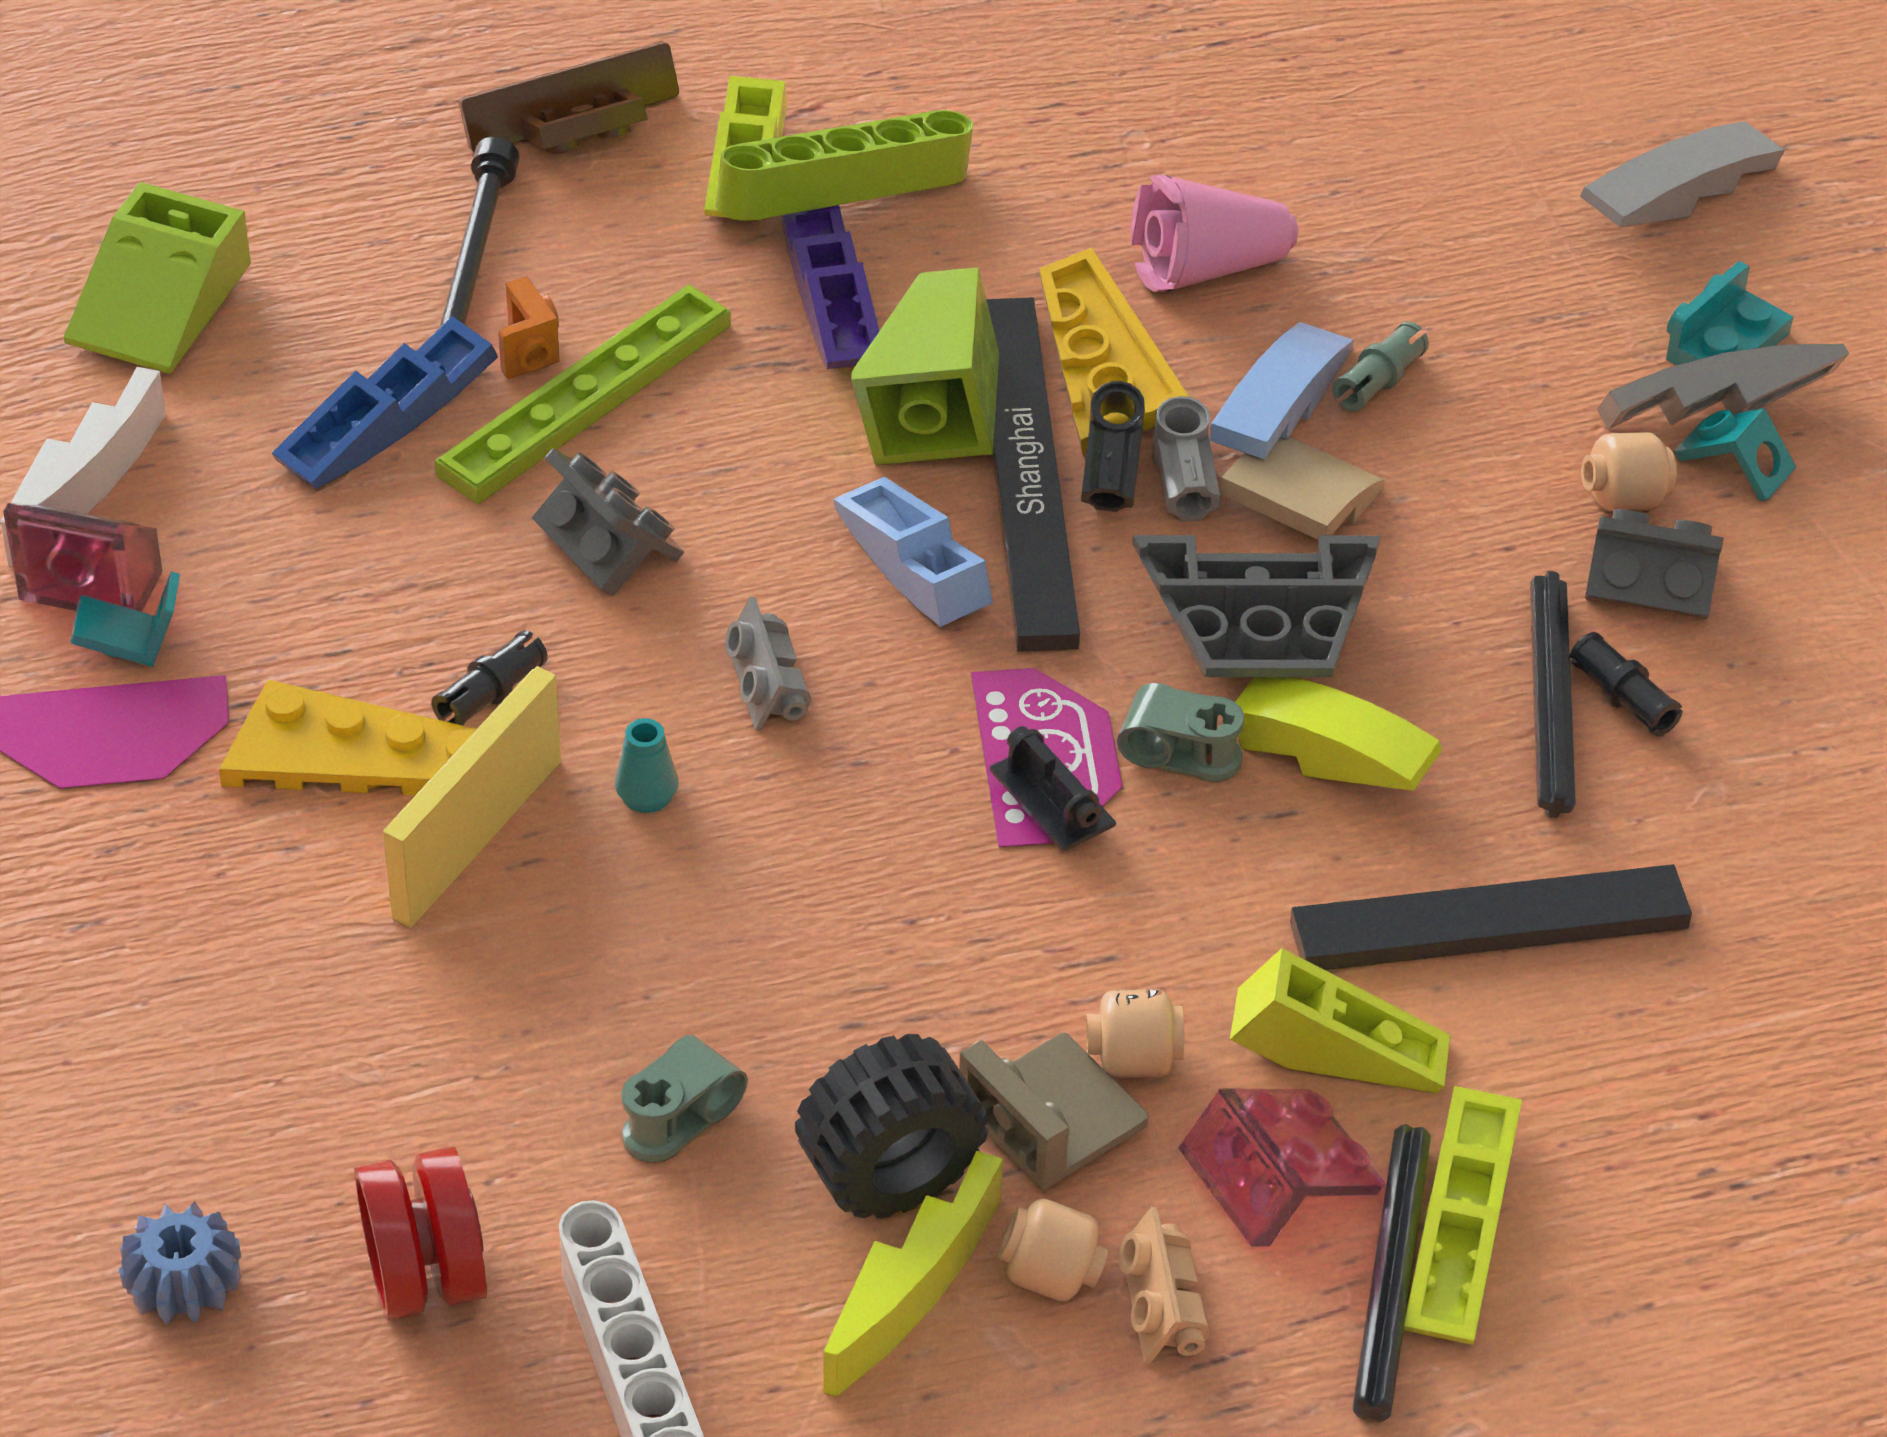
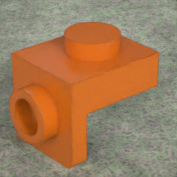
M528 276L507 282L508 326L500 329L498 336L501 371L507 379H511L560 362L558 342L559 318L551 298L548 295L541 296Z

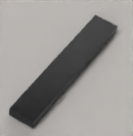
M1674 864L1298 906L1291 909L1290 924L1300 958L1324 970L1688 929L1692 912Z

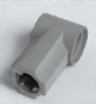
M1177 396L1162 402L1157 409L1152 459L1160 470L1167 513L1175 514L1180 518L1181 522L1202 521L1207 514L1218 510L1220 505V493L1208 435L1210 413L1207 407L1199 400L1191 397Z

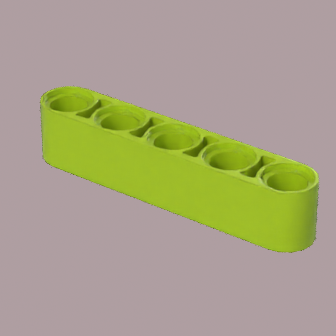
M936 110L732 145L725 148L721 153L716 208L718 212L728 218L750 221L957 184L962 182L967 175L974 124L969 117L962 113L950 110Z

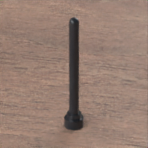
M489 137L481 140L476 145L471 170L478 185L440 327L451 316L465 325L499 191L514 180L520 160L518 149L505 139Z

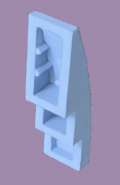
M1302 322L1297 323L1271 345L1234 389L1211 423L1210 441L1266 460L1279 437L1287 440L1300 418L1306 420L1310 418L1353 349L1354 340Z

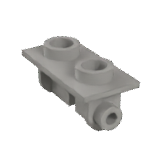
M749 597L738 620L733 621L728 628L726 652L733 660L740 682V695L743 702L747 704L754 729L761 731L770 714L783 715L788 720H798L804 717L808 711L811 696L806 688L801 670L793 668L797 658L786 623L774 614L761 615L756 597Z

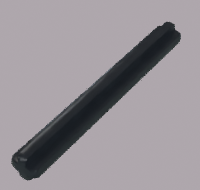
M1547 571L1545 576H1534L1530 582L1537 805L1545 809L1546 816L1557 818L1560 813H1571L1576 803L1567 583L1560 580L1558 572Z
M1404 1124L1394 1130L1353 1402V1411L1357 1417L1361 1419L1371 1418L1377 1422L1387 1420L1392 1412L1431 1135L1424 1127L1413 1128Z

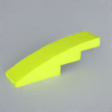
M1454 1086L1427 1210L1404 1331L1474 1345L1522 1099Z
M976 1151L953 1203L926 1195L902 1249L874 1241L824 1349L823 1393L836 1397L890 1354L937 1304L973 1254L1001 1201L1002 1158Z

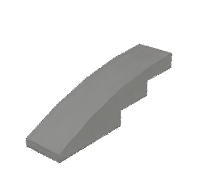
M1746 121L1712 127L1667 142L1625 162L1585 186L1580 197L1619 227L1686 218L1691 216L1698 198L1733 193L1743 173L1776 169L1785 150Z
M1788 344L1721 353L1665 368L1611 390L1599 405L1597 411L1609 430L1658 405L1670 425L1722 401L1726 410H1730L1732 414L1756 410L1833 373L1849 355V352L1844 344Z

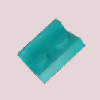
M1738 261L1723 275H1714L1706 284L1703 292L1689 304L1684 302L1675 309L1667 325V333L1670 334L1666 360L1677 366L1721 353L1777 346L1790 334L1794 316L1746 291L1750 266Z

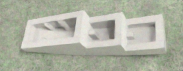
M137 367L116 406L92 402L70 443L46 439L0 521L9 566L22 567L65 535L84 517L27 505L49 506L87 514L108 495L139 458L166 416L160 371Z

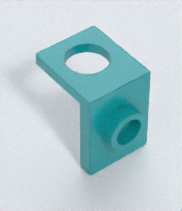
M1765 408L1734 414L1730 410L1718 411L1703 419L1674 451L1679 461L1733 452L1760 501L1768 500L1796 468ZM1761 443L1769 447L1773 456V470L1768 477L1760 471L1757 464V450Z
M170 572L154 615L81 595L76 608L70 643L101 652L110 657L122 658L153 667L174 613L180 574Z

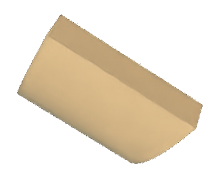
M1289 436L1287 440L1279 437L1266 460L1247 453L1240 457L1221 477L1220 495L1319 540V535H1332L1344 520L1354 524L1383 490L1385 480Z

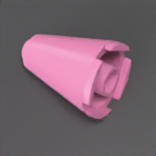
M1153 175L1149 177L1153 181L1152 185H1141L1137 191L1132 210L1131 243L1132 245H1142L1145 262L1135 263L1137 274L1144 286L1153 292L1171 291L1283 260L1288 255L1290 249L1295 246L1298 237L1297 221L1283 203L1167 175Z

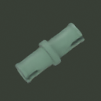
M1403 322L1384 341L1373 343L1366 347L1359 355L1358 363L1333 383L1332 391L1335 399H1338L1348 389L1351 388L1353 390V393L1340 405L1348 411L1355 412L1361 410L1367 401L1381 389L1386 390L1395 386L1403 377L1404 369L1428 350L1429 340L1426 333L1413 344L1409 343V339L1422 328L1414 322Z

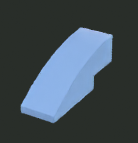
M882 477L833 499L835 510L874 564L899 592L940 627L993 603L985 560L952 539L949 518L886 477Z

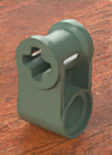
M1149 683L1141 686L1135 693L1116 741L1118 750L1127 760L1141 767L1160 768L1195 776L1205 781L1218 782L1228 780L1236 775L1242 767L1243 752L1237 743V737L1243 730L1244 714L1238 704L1225 697L1206 696L1174 689L1165 684ZM1218 715H1221L1223 717V724H1220L1217 728ZM1212 750V761L1208 763L1206 761V754H1209Z
M686 1035L680 1038L665 1054L641 1072L631 1076L623 1086L621 1093L624 1110L629 1115V1119L625 1122L622 1132L625 1149L631 1156L647 1162L665 1161L675 1156L682 1147L713 1123L726 1118L737 1107L747 1088V1074L696 1036Z

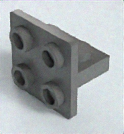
M552 448L545 456V459L564 479L537 510L532 519L601 590L614 596L652 549L676 562L684 554V551L670 537L671 533L675 530L673 525L651 507L646 506L642 509L635 502L636 498L640 495L639 491L622 476L614 471H611L607 476L595 462L580 452L572 459Z
M1614 509L1612 518L1599 517L1586 598L1708 619L1719 556L1724 541L1723 537L1711 535V525L1689 520H1675L1674 528L1649 525L1650 515L1624 509Z

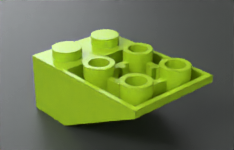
M139 182L111 219L64 334V343L171 374L251 264L245 211Z

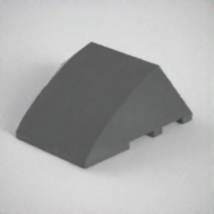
M1133 535L1132 545L1205 677H1333L1375 560L1381 536L1319 535L1317 553H1196L1195 535Z

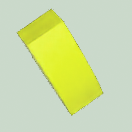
M729 76L724 112H720L704 208L706 216L726 217L718 212L716 208L722 151L736 144L782 137L787 110L785 81Z
M1253 677L1235 701L1241 707L1244 714L1243 730L1238 736L1242 749L1296 756L1302 775L1306 777L1414 791L1442 751L1440 741L1407 720L1366 700L1335 688L1297 677Z

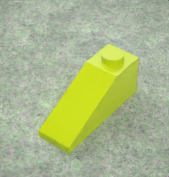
M1281 948L1238 987L1230 1040L1287 1069L1438 1093L1445 1086L1450 1034Z

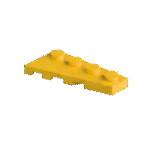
M1092 248L1039 268L1044 297L1083 456L1086 455L1091 400L1094 392L1101 385L1110 381H1123L1139 389L1145 403L1143 431L1155 427L1157 409L1162 402L1177 396L1189 397ZM1110 413L1103 417L1113 424H1123L1130 420V418L1121 413Z
M268 679L219 767L220 783L223 787H244L246 779L275 780L276 789L303 790L304 782L341 783V792L368 793L369 788L379 785L400 786L403 795L416 796L477 729Z

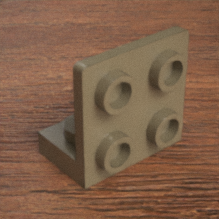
M1067 1033L1056 1035L1014 1062L1007 1058L1001 1059L982 1039L960 1052L959 1070L987 1112L989 1122L985 1126L988 1129V1135L1043 1191L1145 1129L1148 1125V1113Z

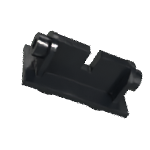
M1020 726L1009 734L1007 738V745L1009 746L1008 758L991 765L989 771L1062 852L1116 826V821L1099 804V797L1080 783L1044 743V737L1038 730H1029L1025 726Z

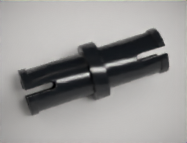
M522 630L492 655H481L468 665L467 673L444 691L433 696L431 706L438 720L445 721L447 717L454 713L455 716L448 722L464 726L466 721L490 703L495 705L502 703L513 691V686L526 677L532 669H535L537 666H543L548 660V654L542 641L537 637L532 643L524 647V644L532 639L533 633Z
M1590 632L1584 635L1573 646L1570 653V658H1572L1571 664L1581 669L1603 689L1602 694L1605 700L1616 708L1624 707L1648 728L1650 733L1655 736H1663L1669 733L1680 721L1683 711L1680 709L1682 705L1649 679L1648 669L1639 661L1624 658L1597 632Z

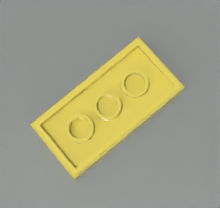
M538 666L532 669L383 830L393 920L412 928L561 763L555 674Z

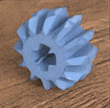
M194 1201L184 1213H175L165 1203L161 1217L157 1220L139 1215L135 1227L136 1234L123 1236V1244L120 1248L122 1267L119 1268L122 1287L127 1290V1294L133 1296L134 1305L138 1307L140 1313L145 1314L158 1310V1316L167 1325L177 1313H186L196 1324L200 1315V1308L204 1306L222 1311L224 1301L226 1300L225 1292L238 1289V1282L241 1278L239 1268L241 1250L238 1238L235 1237L233 1231H228L227 1222L223 1220L221 1213L216 1212L203 1217L202 1210Z

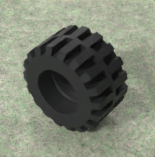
M906 1034L899 1039H896L894 1035L881 1038L877 1043L870 1046L865 1044L853 1050V1054L847 1058L839 1059L828 1068L830 1071L824 1077L818 1078L809 1088L811 1095L801 1101L797 1111L800 1118L795 1121V1133L799 1138L797 1141L838 1207L844 1212L851 1211L855 1217L867 1218L873 1214L876 1218H885L898 1211L905 1213L923 1203L926 1195L936 1198L942 1194L945 1188L950 1184H955L965 1174L964 1170L971 1164L976 1151H980L978 1147L986 1142L988 1129L985 1125L989 1122L987 1112L945 1047H941L939 1042L931 1037L922 1039L919 1034Z

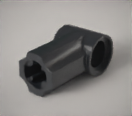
M1110 381L1103 384L1094 392L1091 400L1081 502L1090 504L1096 510L1118 512L1120 509L1131 508L1134 505L1145 403L1139 389L1130 383ZM1110 413H1121L1130 418V420L1123 424H1113L1103 417Z

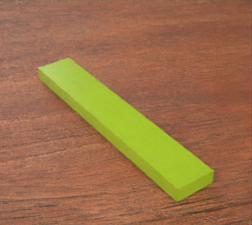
M690 284L686 285L436 459V476L479 505L544 459L552 448L558 449L729 328L731 326V311Z

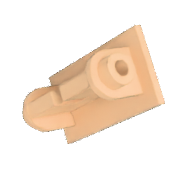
M1153 1206L1149 1208L1134 1230L1125 1236L1119 1252L1120 1269L1126 1274L1132 1303V1327L1138 1333L1143 1361L1151 1364L1164 1346L1177 1347V1351L1185 1356L1198 1354L1204 1350L1205 1341L1210 1335L1201 1294L1177 1290V1288L1192 1290L1198 1282L1190 1249V1239L1175 1224L1161 1225L1158 1208Z

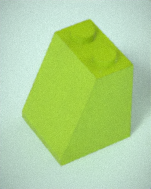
M979 267L919 273L852 370L851 381L875 465L993 454L999 350Z

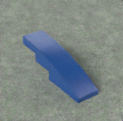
M451 316L416 351L403 343L368 379L355 370L272 452V455L276 461L311 487L317 489L362 465L412 432L455 398L498 358V355L489 341Z

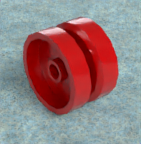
M455 1146L416 1155L412 1166L416 1197L414 1200H410L401 1169L392 1160L354 1168L357 1200L368 1257L380 1305L387 1320L424 1312L428 1301L425 1266L430 1265L439 1296L449 1305L453 1306L487 1298V1283L482 1254L484 1246L480 1221L471 1189L468 1188L462 1163Z

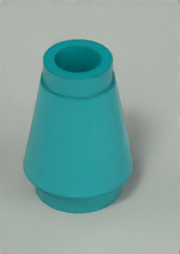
M648 718L637 719L627 726L614 781L615 790L625 805L637 812L651 813L663 809L669 804L679 786L678 775L664 735V729L659 722Z

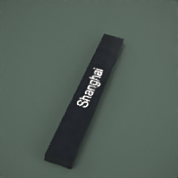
M1034 297L986 299L999 350L993 462L1017 652L1079 649L1080 629Z

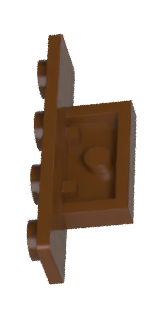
M660 41L463 96L459 99V107L468 147L473 152L481 140L497 137L511 143L526 139L541 149H546L548 153H560L578 147V139L596 134L600 138H613L629 133L631 131V124L648 120L645 105L676 97L679 94V86L671 47L668 43Z

